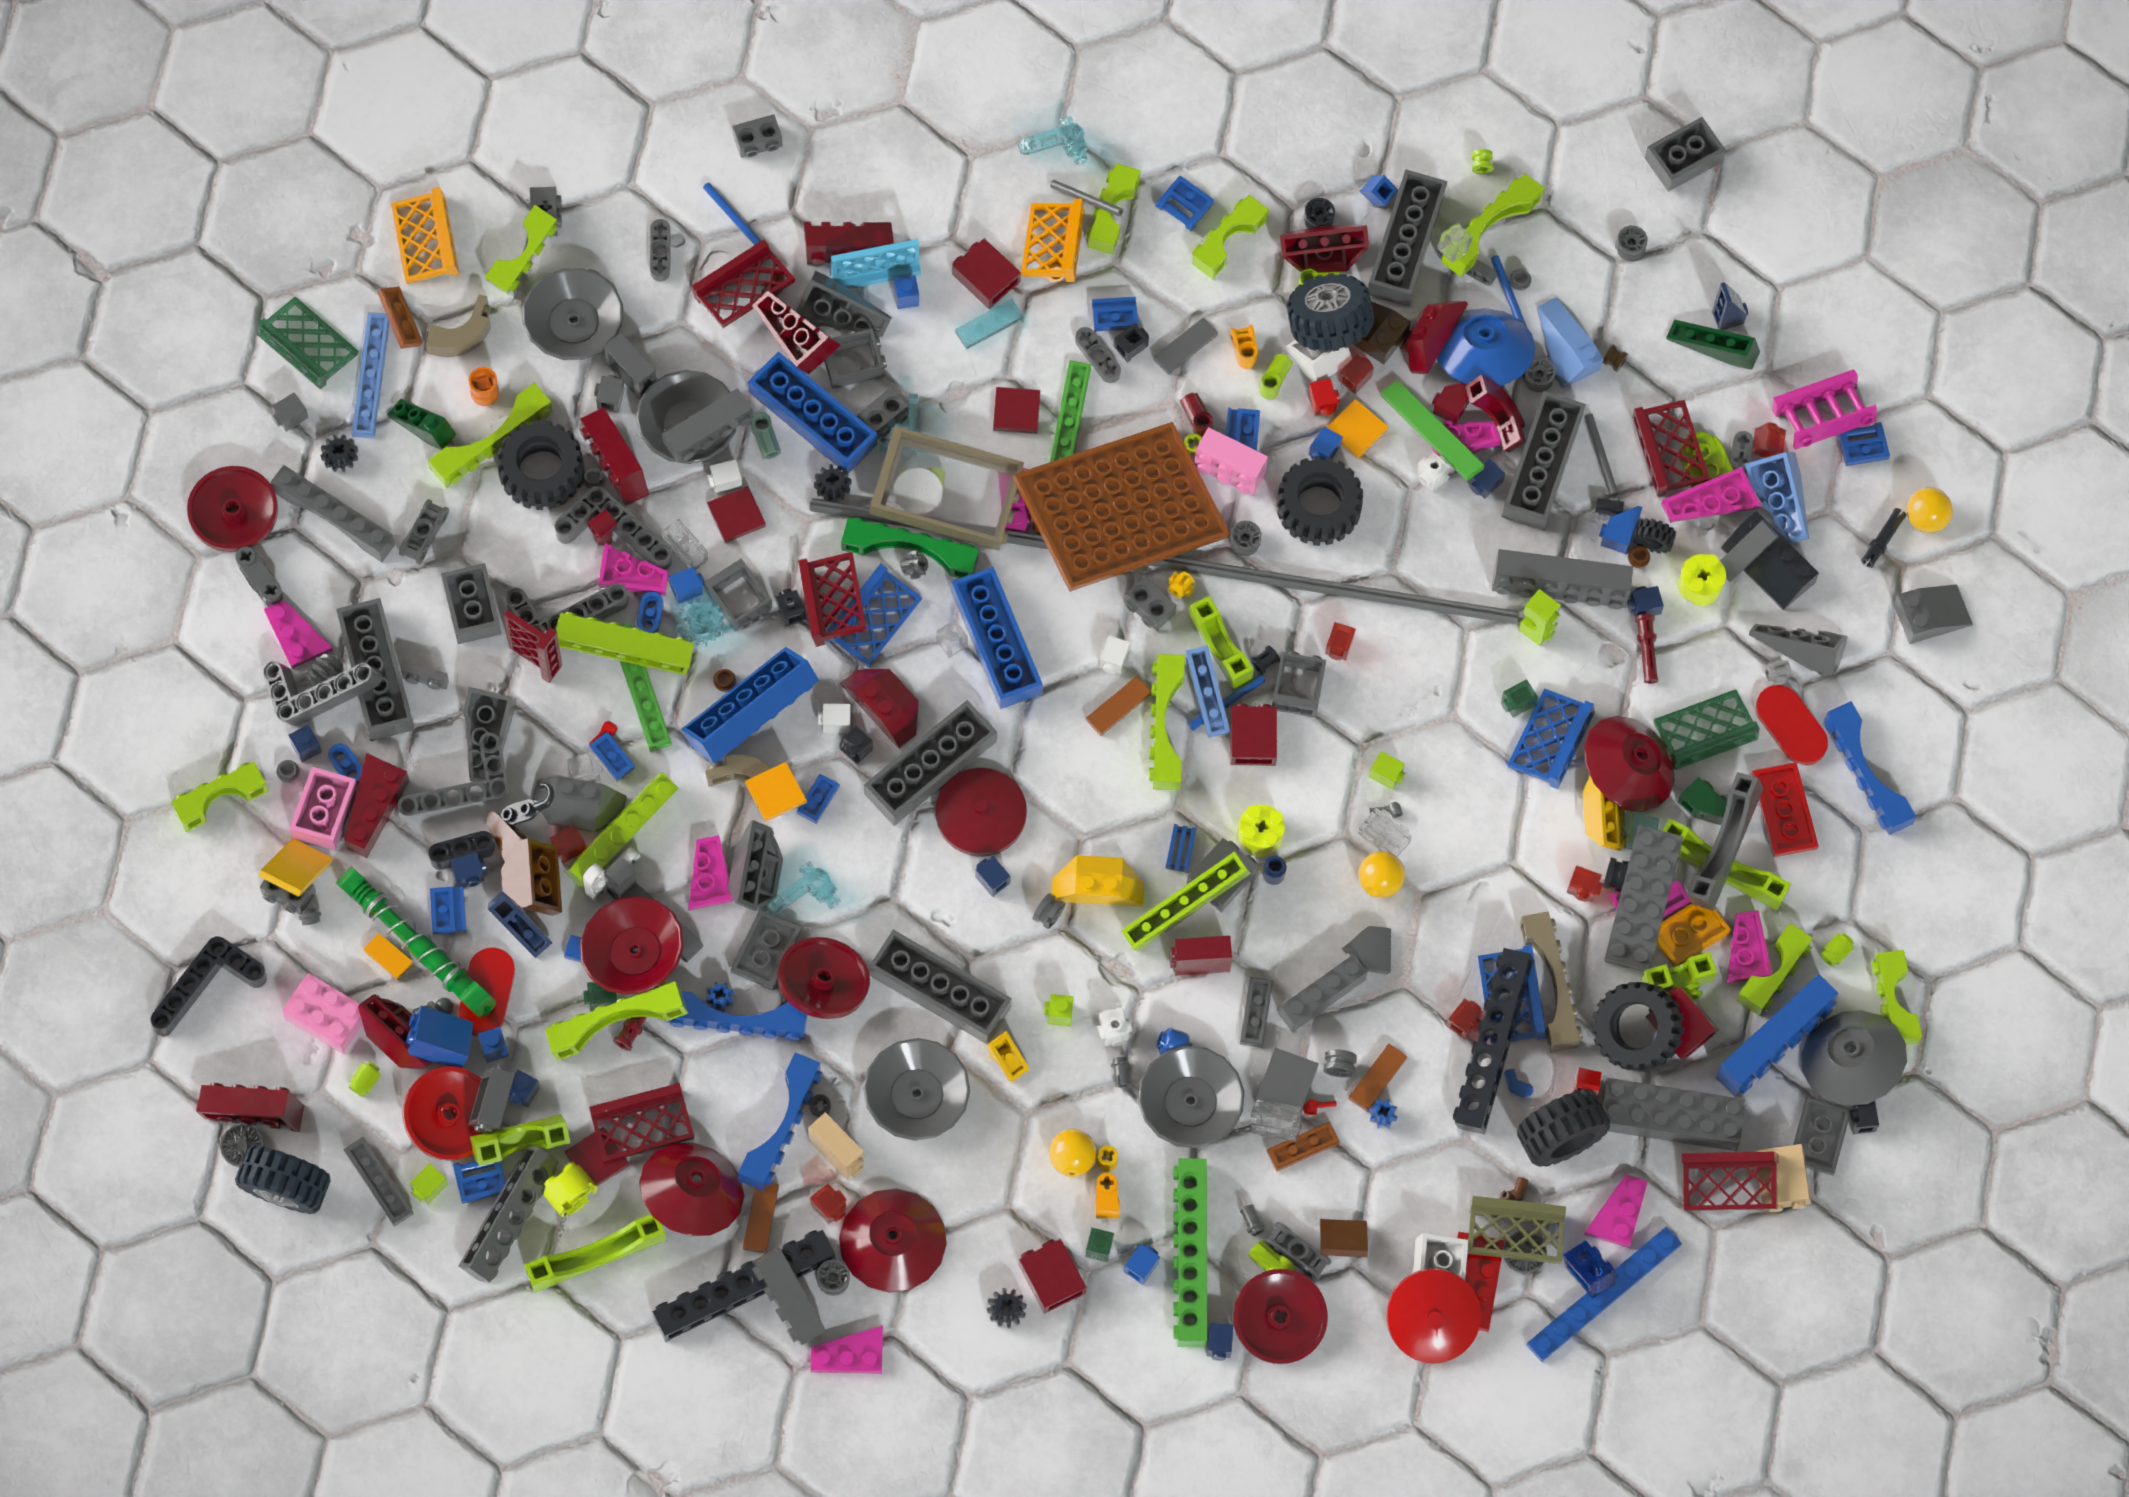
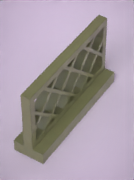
M1480 1196L1472 1197L1469 1212L1468 1254L1561 1264L1566 1206ZM1475 1215L1485 1216L1490 1223L1481 1229L1475 1222ZM1505 1218L1513 1226L1504 1231L1497 1222ZM1525 1221H1531L1537 1228L1528 1234L1520 1225ZM1547 1224L1559 1225L1558 1232L1552 1237L1544 1229ZM1492 1225L1501 1234L1493 1241L1485 1233ZM1515 1228L1524 1236L1517 1243L1507 1235ZM1538 1231L1547 1239L1540 1246L1531 1238ZM1479 1235L1488 1243L1484 1248L1473 1247V1240ZM1502 1238H1505L1512 1246L1507 1251L1500 1250L1495 1245ZM1526 1240L1535 1248L1531 1253H1524L1519 1248ZM1551 1243L1557 1250V1256H1547L1542 1249Z

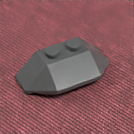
M554 776L537 780L532 799L535 801L544 800L547 796V789L540 787V784L549 783L554 790V800L548 808L540 812L550 825L596 832L608 826L625 808L627 796L601 783Z
M755 820L750 821L735 848L728 884V891L734 902L753 911L776 900L783 863L780 848L773 836V829Z

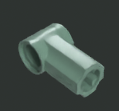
M765 412L754 414L751 420V430L756 438L762 458H775L781 454V449L771 424V417ZM763 422L767 424V426L764 428H758L756 424Z

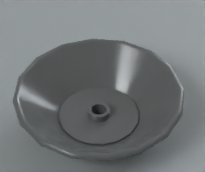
M583 268L561 269L544 276L530 289L523 304V326L530 341L544 354L561 360H584L603 352L606 341L613 336L616 337L623 324V303L616 288L602 275ZM571 319H577V320H578V321L575 322V323L570 322Z
M683 370L664 375L652 383L639 400L636 421L640 437L653 453L670 462H677L664 445L662 433L730 393L729 389L722 381L705 372ZM737 428L733 429L732 433L727 437H720L715 440L709 448L697 451L691 459L687 461L682 460L679 463L692 464L711 459L727 447Z
M1863 1010L1840 1012L1822 1021L1809 1034L1801 1053L1802 1073L1811 1089L1825 1100L1845 1106L1869 1104L1887 1095L1901 1080L1907 1064L1906 1043L1898 1028L1883 1016ZM1850 1049H1856L1853 1053L1848 1052Z
M921 1038L897 1041L882 1050L868 1067L863 1086L866 1108L877 1125L895 1137L914 1141L936 1138L954 1127L966 1111L971 1091L967 1070L958 1056L939 1042ZM919 1091L921 1095L914 1097L913 1092Z
M1182 1046L1165 1051L1149 1064L1140 1080L1138 1104L1145 1123L1157 1137L1178 1147L1200 1148L1217 1143L1234 1129L1243 1113L1245 1091L1239 1073L1224 1056L1205 1047ZM1191 1098L1195 1103L1190 1105L1186 1100Z

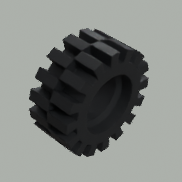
M1648 518L1641 519L1637 522L1632 540L1637 546L1645 547L1652 553L1654 551L1659 554L1661 552L1667 553L1672 550L1676 531L1673 527H1669V524H1662L1663 521L1659 520V522H1656L1655 519H1651V521Z

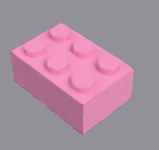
M1208 427L1196 448L1194 464L1200 473L1204 475L1210 474L1216 477L1220 483L1230 484L1236 487L1239 492L1254 496L1266 475L1268 456Z
M312 767L289 828L292 838L336 851L355 799L358 787L356 779Z
M307 973L282 1009L285 1020L342 1054L363 1025L358 1002Z

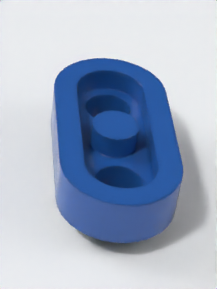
M647 592L641 598L637 628L643 629L644 632L657 633L659 631L664 606L663 598L659 593ZM650 603L656 604L654 608H650L648 605ZM646 624H652V625H653V626H652L651 628H649V629H647V628L644 627Z
M341 743L333 745L328 752L330 763L339 775L349 777L350 773H357L353 779H356L358 785L362 765L347 745ZM344 755L345 757L342 760H338L337 756Z

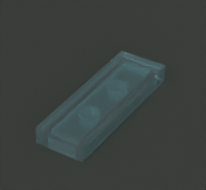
M1010 299L956 328L955 333L967 350L1023 320V314L1013 299Z

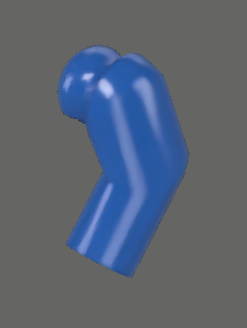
M1515 1069L1504 1071L1506 1083L1511 1093L1520 1097H1527L1533 1094V1086L1518 1080Z

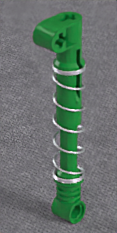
M352 866L335 882L363 908V913L367 918H372L371 921H374L378 917L389 928L386 935L393 931L404 942L401 949L408 945L407 950L417 959L416 963L420 962L433 973L431 977L436 976L443 983L442 987L444 990L453 992L479 1018H484L493 1010L496 1001L468 976V971L465 967L461 966L460 962L452 961L446 956L445 948L437 947L431 941L430 934H418L415 931V920H403L400 917V906H388L389 896L387 894L379 892L372 887ZM390 907H397L399 915ZM406 921H412L414 929Z

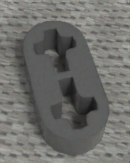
M1740 431L1734 436L1730 462L1734 470L1742 467L1744 472H1746L1745 464L1751 462L1754 441L1749 432ZM1741 439H1745L1744 449H1740ZM1739 455L1743 456L1742 466H1738Z

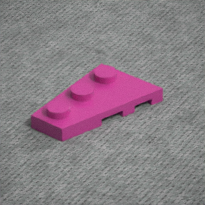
M1626 1174L1589 1225L1584 1235L1629 1248L1648 1181Z

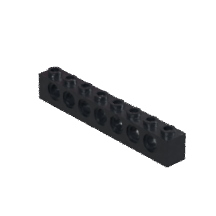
M1503 948L1502 955L1499 954L1497 957L1496 968L1498 970L1496 976H1493L1490 982V989L1492 991L1490 998L1487 997L1484 1003V1011H1486L1484 1019H1481L1478 1024V1033L1480 1034L1478 1041H1474L1471 1054L1473 1058L1472 1062L1468 1063L1466 1067V1083L1460 1088V1105L1455 1108L1453 1113V1120H1455V1124L1459 1129L1484 1135L1486 1133L1534 962L1529 953ZM1508 972H1516L1512 979L1505 978ZM1503 993H1509V994H1510V996H1509V998H1508L1507 1000H1505V1001H1500V1000H1499V997H1500ZM1496 1015H1504L1501 1022H1493ZM1490 1037H1498L1496 1043L1492 1045L1487 1044V1040ZM1490 1058L1491 1063L1488 1066H1481L1483 1059ZM1485 1080V1085L1482 1088H1475L1477 1081ZM1472 1102H1479L1477 1109L1468 1110Z
M813 1230L807 1233L804 1239L798 1242L795 1240L790 1241L781 1249L785 1258L792 1261L790 1267L797 1279L818 1269L823 1262L836 1259L835 1252L823 1230L818 1232ZM804 1249H811L814 1252L810 1257H804L800 1254ZM748 1261L741 1265V1269L733 1273L732 1271L723 1273L719 1276L718 1280L712 1283L710 1281L704 1282L698 1286V1290L691 1293L689 1291L678 1295L676 1297L677 1300L671 1303L663 1302L655 1307L656 1310L652 1311L653 1318L665 1342L764 1295V1289L767 1287L763 1280L758 1281L752 1270L755 1267L753 1262ZM745 1279L750 1284L745 1288H740L737 1286L738 1281ZM719 1290H726L728 1292L725 1298H718L715 1294ZM698 1300L707 1302V1305L701 1309L694 1306ZM677 1310H682L686 1314L683 1318L676 1319L673 1317V1313Z

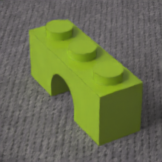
M1539 589L1525 605L1523 614L1526 617L1521 621L1519 631L1539 646L1544 641L1549 642L1556 633L1554 630L1558 625L1557 620L1560 617L1559 610L1561 605Z
M1706 952L1689 957L1685 963L1676 967L1668 968L1665 964L1644 970L1641 980L1642 982L1662 987V990L1669 992L1674 987H1684L1691 983L1703 985L1713 982L1718 972L1711 953Z

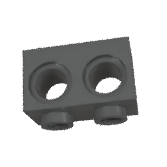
M775 114L733 125V137L741 158L754 157L764 151L772 152L783 146L782 135ZM767 133L773 134V136L766 137L764 135ZM745 139H751V140H752V141L749 142V143L743 142Z
M890 387L859 412L857 417L877 433L878 440L880 437H886L891 432V428L896 424H902L908 418L909 405ZM896 407L898 408V410L892 412L889 411L888 408ZM874 420H878L882 423L879 425H873L871 422Z
M1145 576L1125 593V606L1132 613L1136 612L1147 627H1153L1156 631L1176 614L1177 605ZM1138 595H1143L1146 597V599L1140 601L1137 600L1135 597ZM1160 610L1162 614L1154 615L1152 611Z
M265 879L260 886L262 897L272 904L277 902L292 914L297 912L302 915V911L306 910L316 893L314 884H311L302 893V897L299 900H292L293 893L283 888L273 890L271 889L273 883Z

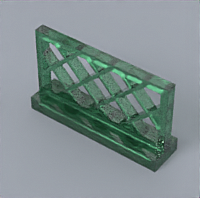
M297 297L292 298L267 320L263 318L257 323V336L320 390L327 385V380L355 358L359 352ZM293 306H297L302 311V315H288V310ZM276 320L286 321V328H276L272 324ZM288 321H302V329L288 328ZM304 321H314L318 324V329H304ZM288 334H302V342H292L288 338ZM304 334H317L318 342H304ZM320 335H330L333 337V343L320 342ZM304 348H318V356H308L304 352ZM320 348H333V356H320ZM336 348H345L350 353L346 356H336ZM320 361L333 362V367L326 371L320 366Z
M1736 689L1653 719V723L1672 758L1675 770L1758 740L1760 730L1757 722H1753ZM1734 698L1737 703L1736 708L1732 709L1723 706L1724 701ZM1710 706L1717 709L1715 716L1702 713L1704 708ZM1720 711L1732 714L1729 722L1717 718ZM1687 714L1696 716L1694 724L1682 721L1683 716ZM1735 716L1744 718L1747 724L1742 726L1733 724ZM1700 718L1712 722L1709 730L1697 726ZM1671 722L1676 725L1673 732L1663 729L1661 724ZM1715 723L1727 727L1726 731L1720 734L1713 732L1712 729ZM1679 726L1691 729L1688 737L1676 733ZM1694 731L1706 735L1705 739L1701 741L1691 739ZM1673 739L1685 742V745L1674 750L1671 743Z

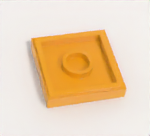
M1356 399L1327 426V428L1343 437L1342 446L1357 459L1388 430V426Z
M787 762L745 781V785L765 822L807 803Z

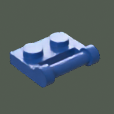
M1179 176L1158 200L1156 207L1160 210H1165L1185 224V228L1193 231L1202 217L1214 205L1215 200L1182 176ZM1172 198L1194 215L1190 218L1170 204V199Z
M1881 422L1874 423L1872 426L1855 428L1837 435L1845 466L1889 460L1890 458ZM1875 434L1876 436L1874 438L1848 442V438Z
M476 1161L453 1164L462 1204L497 1196L506 1183L501 1161L479 1166ZM495 1166L493 1171L463 1178L462 1173Z

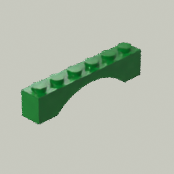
M857 517L847 519L841 540L842 551L859 555H866L870 552L886 548L918 550L919 553L935 560L951 577L955 578L974 574L979 558V549L971 544L964 543L961 545L947 538L940 540L932 538L926 533L915 534L905 528L894 529L883 523L873 524Z

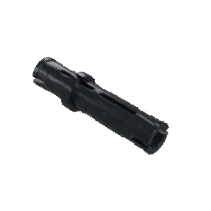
M1894 508L1876 539H1872L1870 542V548L1861 559L1863 564L1869 561L1866 565L1867 567H1874L1880 555L1884 554L1887 550V544L1898 527L1907 515L1904 511L1899 515L1901 509Z

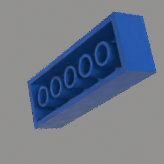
M777 352L748 381L749 393L837 467L840 465L842 471L847 470L850 473L878 444L877 433L780 352Z
M994 567L951 581L952 595L999 708L1003 709L1042 695L1043 683Z
M785 647L681 730L693 750L712 763H716L723 759L733 748L741 745L743 740L752 733L757 732L766 722L775 718L785 707L793 704L804 692L812 689L819 679L808 660Z
M1818 974L1721 1064L1716 1079L1734 1097L1739 1093L1744 1095L1751 1089L1752 1083L1756 1078L1760 1080L1768 1073V1068L1773 1062L1777 1064L1784 1058V1053L1789 1047L1794 1049L1801 1042L1800 1038L1805 1032L1810 1034L1817 1027V1022L1821 1017L1826 1019L1833 1012V1007L1837 1004L1835 1000L1839 993Z

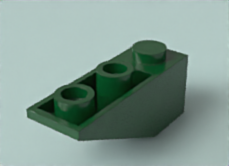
M400 399L387 414L389 418L412 434L440 450L444 449L456 436L455 431L444 417L403 399Z
M1697 777L1680 794L1677 803L1694 818L1721 825L1728 799L1723 795L1717 794L1708 781Z

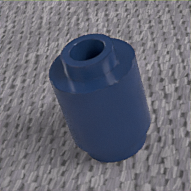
M1278 856L1269 857L1263 867L1264 880L1271 885L1280 884L1286 875V862Z

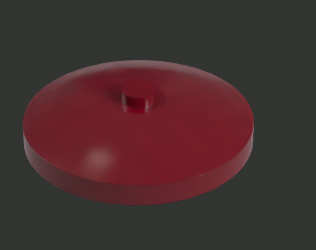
M226 466L207 473L195 484L188 498L187 516L194 534L204 544L223 552H237L242 547L252 548L258 545L271 533L278 517V501L272 485L263 475L243 466Z
M971 768L954 775L942 787L936 801V823L943 838L956 850L972 856L995 855L1012 846L1022 834L1027 817L1026 800L1017 783L1006 774L990 768Z
M825 937L807 938L793 944L782 956L777 972L778 985L785 999L800 1012L821 1019L841 1018L856 1011L863 1004L870 986L869 970L862 957L845 943Z
M1273 1269L1256 1275L1242 1287L1234 1303L1233 1325L1239 1341L1250 1354L1268 1363L1288 1364L1305 1358L1320 1344L1327 1328L1328 1311L1321 1291L1309 1278L1296 1271Z

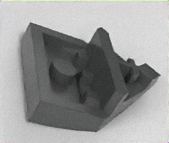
M1368 926L1341 948L1346 954L1349 953L1350 956L1354 954L1368 972L1386 975L1391 972V928Z

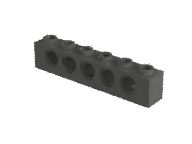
M526 1147L458 1267L482 1282L490 1283L497 1276L499 1266L509 1255L511 1245L521 1234L523 1224L531 1216L537 1200L543 1195L544 1183L554 1176L559 1163L558 1160L540 1147ZM510 1211L512 1212V1217H511V1219H509V1213H510ZM489 1252V1257L486 1260V1253Z

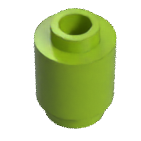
M1837 933L1822 948L1823 952L1820 954V957L1831 967H1834L1836 964L1839 965L1854 950L1852 945L1854 942L1847 934Z
M370 1061L367 1064L362 1062L350 1079L351 1084L348 1088L361 1097H364L366 1093L369 1094L381 1076L378 1072L380 1068Z

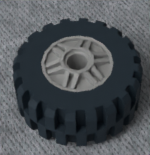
M1329 273L1326 276L1318 275L1312 280L1308 279L1303 285L1300 284L1295 288V291L1291 293L1287 301L1291 333L1299 344L1305 348L1308 346L1310 350L1316 351L1318 349L1321 352H1327V350L1339 351L1343 347L1345 349L1349 348L1353 343L1357 344L1360 342L1362 337H1366L1374 323L1369 289L1362 281L1351 275L1347 277L1346 274L1339 273V275H1334V273Z
M253 1145L245 1151L235 1182L246 1193H250L252 1196L263 1199L266 1202L301 1213L315 1214L321 1208L331 1179L329 1173L304 1159L272 1148Z

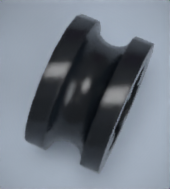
M823 1094L812 1097L810 1100L811 1113L816 1117H821L825 1112L829 1114L831 1109L830 1099ZM818 1101H823V1105L827 1104V1106L823 1107L822 1111H818V1107L814 1108Z

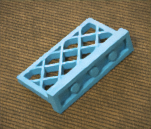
M918 239L831 256V278L851 289L892 281L898 277L921 275Z

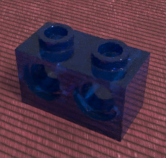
M1586 1240L1563 1254L1565 1268L1592 1299L1615 1284L1614 1267L1609 1261L1605 1262L1597 1247H1591Z

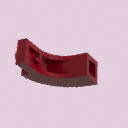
M1480 375L1465 385L1470 404L1485 411L1494 422L1504 451L1510 453L1526 442L1522 430L1526 426L1524 419L1514 401L1499 384L1484 375Z

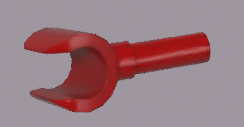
M610 721L604 722L601 731L589 742V745L606 732L613 737L618 730L617 725Z
M1310 1099L1304 1106V1114L1317 1115V1108L1336 1107L1337 1102H1318L1317 1100Z

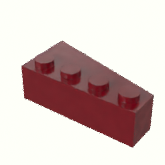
M803 222L807 265L819 266L831 262V256L894 244L891 222H863L861 226H856L852 222H843L840 226H831L830 222H821V226H811V222Z
M769 291L752 305L794 365L807 374L815 370L841 346L781 298Z
M603 407L580 418L582 428L579 430L583 439L589 441V447L593 455L598 457L601 468L604 472L606 471L612 486L615 487L624 505H630L648 496L649 492L643 470L605 408Z

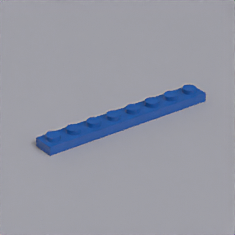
M1666 1226L1527 1342L1526 1346L1541 1363L1681 1247L1682 1243Z

